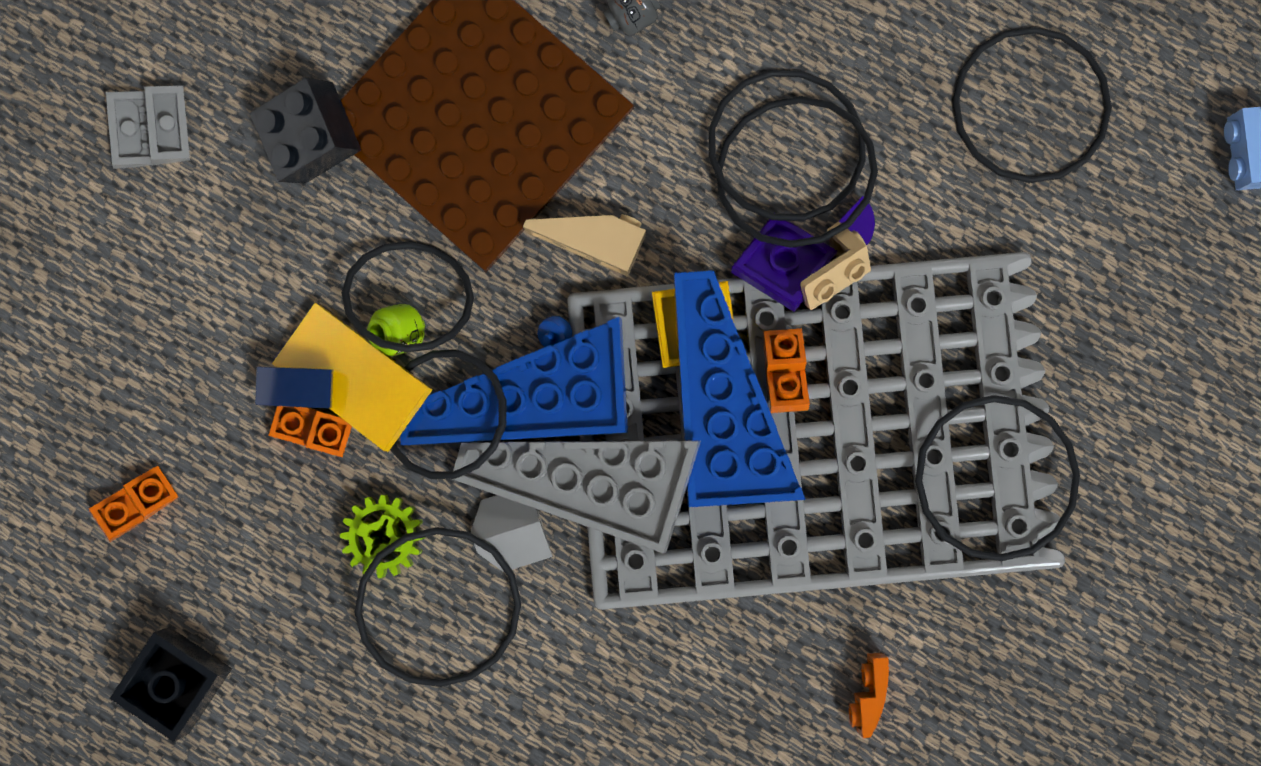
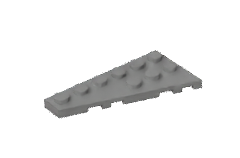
M701 440L499 442L497 450L480 468L453 480L664 554L667 552ZM462 442L453 471L475 462L490 446L491 442Z

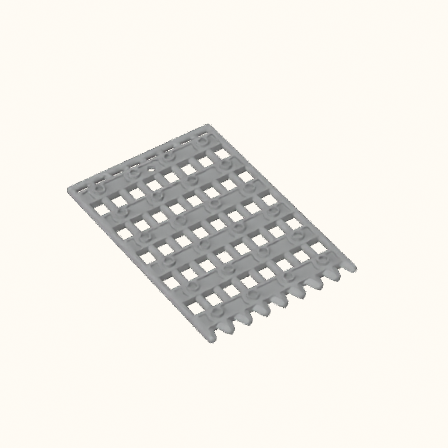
M1027 252L873 265L870 266L871 271L857 282L892 279L894 301L860 304L858 283L854 282L835 294L829 301L820 304V308H814L813 310L802 309L795 312L792 310L784 311V305L740 278L719 279L718 282L728 281L730 293L743 292L745 315L733 316L734 324L737 330H747L749 352L746 354L768 407L764 331L786 330V326L821 323L823 345L805 347L807 362L825 360L827 383L807 384L809 399L829 398L831 420L795 423L794 412L771 414L801 489V476L836 473L839 496L733 506H688V510H679L675 526L690 525L692 548L667 550L664 554L615 537L616 555L605 556L604 532L587 527L595 607L599 610L1061 568L1065 564L1064 555L1058 550L1042 547L1034 554L1006 561L990 559L963 561L962 551L944 541L923 514L915 483L919 450L936 421L952 410H947L945 387L979 384L980 398L997 395L1022 399L1048 414L1049 405L1043 399L1022 395L1021 388L1041 380L1045 374V368L1041 363L1020 358L1017 355L1018 350L1035 344L1041 336V331L1036 325L1013 319V313L1030 307L1037 297L1036 292L1032 288L1009 282V276L1023 271L1030 266V254ZM967 273L969 294L935 297L933 275ZM674 284L571 293L567 298L572 337L585 330H591L585 329L583 307L594 306L596 327L616 317L622 318L628 433L605 434L606 441H621L624 439L630 441L684 440L680 366L662 368L661 360L637 362L635 340L658 338L656 323L633 325L631 303L653 301L652 292L675 289ZM971 310L973 332L939 335L937 312ZM896 316L897 339L863 342L861 319ZM975 347L977 369L943 372L942 349ZM900 353L902 376L867 379L865 356ZM676 374L678 396L640 400L638 377ZM904 391L905 414L871 417L869 394ZM992 402L981 405V407L967 408L940 428L926 452L922 482L929 509L948 535L960 542L961 538L995 535L997 553L1004 554L1031 547L1039 539L1054 530L1060 517L1054 512L1034 508V502L1053 494L1058 487V482L1050 474L1030 470V464L1050 455L1054 445L1045 436L1027 433L1025 427L1042 418L1021 406ZM679 411L681 434L644 437L642 415ZM983 422L985 444L951 447L949 425ZM908 428L910 451L875 454L873 432ZM594 435L579 436V441H595ZM833 435L835 458L799 461L798 438ZM987 459L989 482L955 485L953 462ZM912 466L914 489L879 492L877 469ZM991 497L993 520L959 523L957 500ZM916 504L918 527L883 530L881 507ZM840 511L843 534L807 537L804 514ZM765 518L767 541L730 544L728 521ZM920 542L922 565L887 568L885 545ZM844 549L846 572L810 575L808 552ZM769 556L771 579L734 582L732 559ZM693 563L695 586L658 589L656 566ZM618 570L620 593L608 594L606 571Z

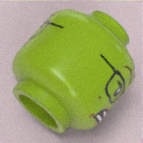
M397 304L376 310L370 318L367 330L383 340L410 345L423 342L425 323L414 307L408 304ZM369 340V342L375 349L380 350L383 354L392 357L406 353L381 348L380 346L376 345L375 343Z

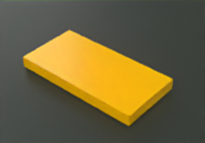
M314 303L272 363L275 367L334 370L332 408L329 409L380 449L387 452L390 451L433 390L392 358L375 349L367 339L318 303Z

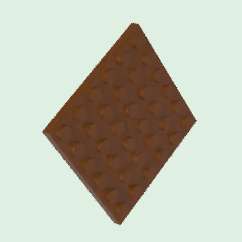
M432 0L341 99L361 147V151L354 154V156L485 272L494 265L524 231L523 225L525 221L535 219L634 109V105L514 0Z

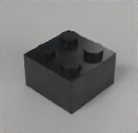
M305 77L250 113L278 182L307 183L361 151L359 142L333 82Z
M164 628L153 632L109 699L175 742L191 732L232 668L173 628Z

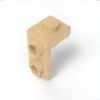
M838 221L837 223L827 229V232L835 228L836 226L840 225L841 223ZM845 229L830 238V246L837 250L836 259L801 282L804 302L810 310L829 301L835 294L852 283L861 280L871 271L867 245L855 230Z

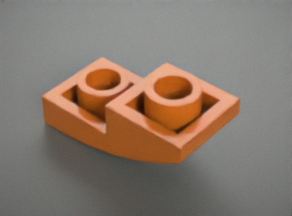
M802 328L764 331V357L770 412L808 411L810 401L805 372L807 361Z
M277 406L268 436L343 457L352 426L339 416L309 407Z
M157 465L123 485V489L90 507L89 512L108 541L112 542L178 498V495Z
M867 653L868 664H862L861 674L863 686L869 687V692L854 693L855 703L849 704L851 727H857V732L862 738H871L881 717L886 700L889 657L883 653Z

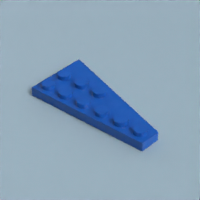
M714 270L674 273L684 440H701L687 484L688 506L704 507L806 500L757 377L747 357V352L739 337Z
M616 317L603 325L575 334L574 337L546 346L492 370L497 375L507 400L506 427L501 440L628 433L621 317ZM485 374L464 380L463 383L446 390H440L429 395L400 435L401 446L492 441L499 424V400L491 380Z

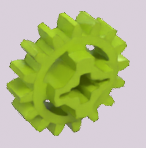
M380 495L378 504H376L372 497L365 498V509L359 505H354L352 510L356 517L343 519V523L349 526L350 529L348 532L340 534V538L349 540V545L343 548L342 552L343 554L351 552L354 554L355 557L351 560L350 565L353 567L362 563L364 565L363 575L377 553L403 536L398 526L400 519L406 527L407 534L416 532V527L423 523L422 519L412 520L411 515L415 511L414 506L405 509L401 508L403 499L400 497L396 498L392 504H389L388 495ZM385 511L379 521L373 523L365 520L373 512ZM387 528L385 535L390 537V542L381 543L379 546L380 538L375 535V531ZM359 536L363 537L367 548L365 552L361 548ZM425 537L407 541L395 549V552H400L401 554L392 561L380 562L376 568L377 577L384 578L387 569L390 570L393 576L401 574L399 564L407 568L414 565L409 556L410 554L420 555L423 550L415 544L416 541L425 539Z

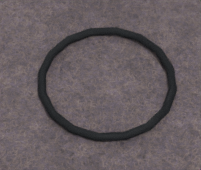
M412 241L383 244L363 254L348 270L341 292L345 315L360 335L381 348L406 353L431 350L455 338L469 321L474 302L470 278L455 258L435 246ZM410 248L432 253L449 263L462 279L467 298L463 315L450 332L431 342L405 345L383 340L365 329L353 313L349 292L354 275L368 260L386 251Z
M432 350L409 361L404 368L410 372L414 367L433 358L457 357L476 365L491 380L499 400V424L490 446L477 460L455 471L432 472L413 464L400 451L395 442L390 450L408 470L429 479H456L480 468L497 450L506 427L507 400L497 375L480 358L460 350Z

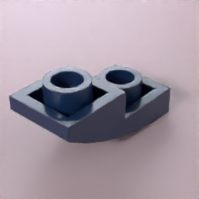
M257 367L255 405L332 408L334 370Z

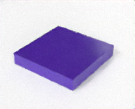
M769 219L759 231L763 235L786 240L814 237L789 221ZM754 238L732 266L731 273L795 312L804 300L801 282L836 258L837 250L824 242L789 248L761 242Z

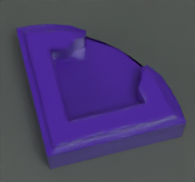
M864 196L839 220L840 223L845 222L864 199ZM870 204L865 207L854 223L847 228L850 231L855 230L858 232L866 245L871 241L875 229V217Z

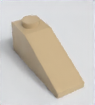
M621 214L620 219L612 215L528 219L523 225L527 234L627 277L646 237V230L640 228L642 223L624 214Z

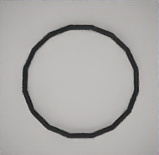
M1035 26L1003 31L979 45L960 69L952 99L957 132L973 158L998 176L1025 183L1061 179L1086 164L1105 139L1112 111L1107 77L1091 52L1064 33ZM1038 34L1062 40L1083 55L1100 80L1105 108L1099 135L1081 159L1059 172L1036 176H1027L1002 170L981 155L964 130L959 102L965 75L984 50L1007 37Z
M769 70L742 80L720 101L709 126V160L720 186L742 208L770 220L805 221L833 210L855 189L866 162L865 142L859 133V161L849 185L829 204L804 214L772 213L746 202L726 182L716 159V127L726 104L746 86L770 77H801L827 88L847 107L849 113L856 117L861 125L862 123L853 103L831 82L802 70Z
M804 96L770 101L744 116L724 140L718 159L722 170L729 146L749 121L772 108L799 103L829 108L853 124L867 145L871 170L864 199L845 222L821 236L786 240L761 234L738 217L726 197L725 190L720 186L717 179L719 199L734 224L761 242L789 248L823 243L849 228L869 204L878 174L874 144L858 119L833 102Z
M991 395L962 402L936 421L919 450L915 483L923 514L944 541L971 557L1006 561L1034 554L1061 533L1076 507L1080 471L1072 442L1052 416L1026 400ZM992 402L1024 407L1047 421L1066 447L1073 474L1069 504L1054 530L1031 547L1004 554L971 549L948 535L929 509L922 482L926 452L940 428L963 410Z
M435 527L404 534L377 553L360 579L354 612L362 643L383 669L408 683L443 687L472 680L499 661L516 635L521 600L515 573L495 547L470 532ZM436 534L467 539L491 553L508 576L514 601L509 633L494 656L469 673L441 680L411 676L386 662L368 639L362 614L366 584L381 560L407 541Z

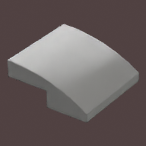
M146 86L144 91L106 92L113 169L190 160L183 86Z

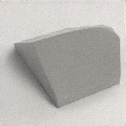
M498 495L481 500L471 534L495 547L512 570L553 557L538 509ZM474 544L479 555L503 571L491 553Z

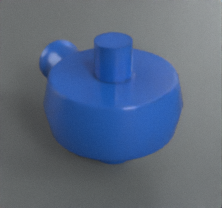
M560 316L545 318L538 327V338L544 347L557 344L572 337L570 324Z

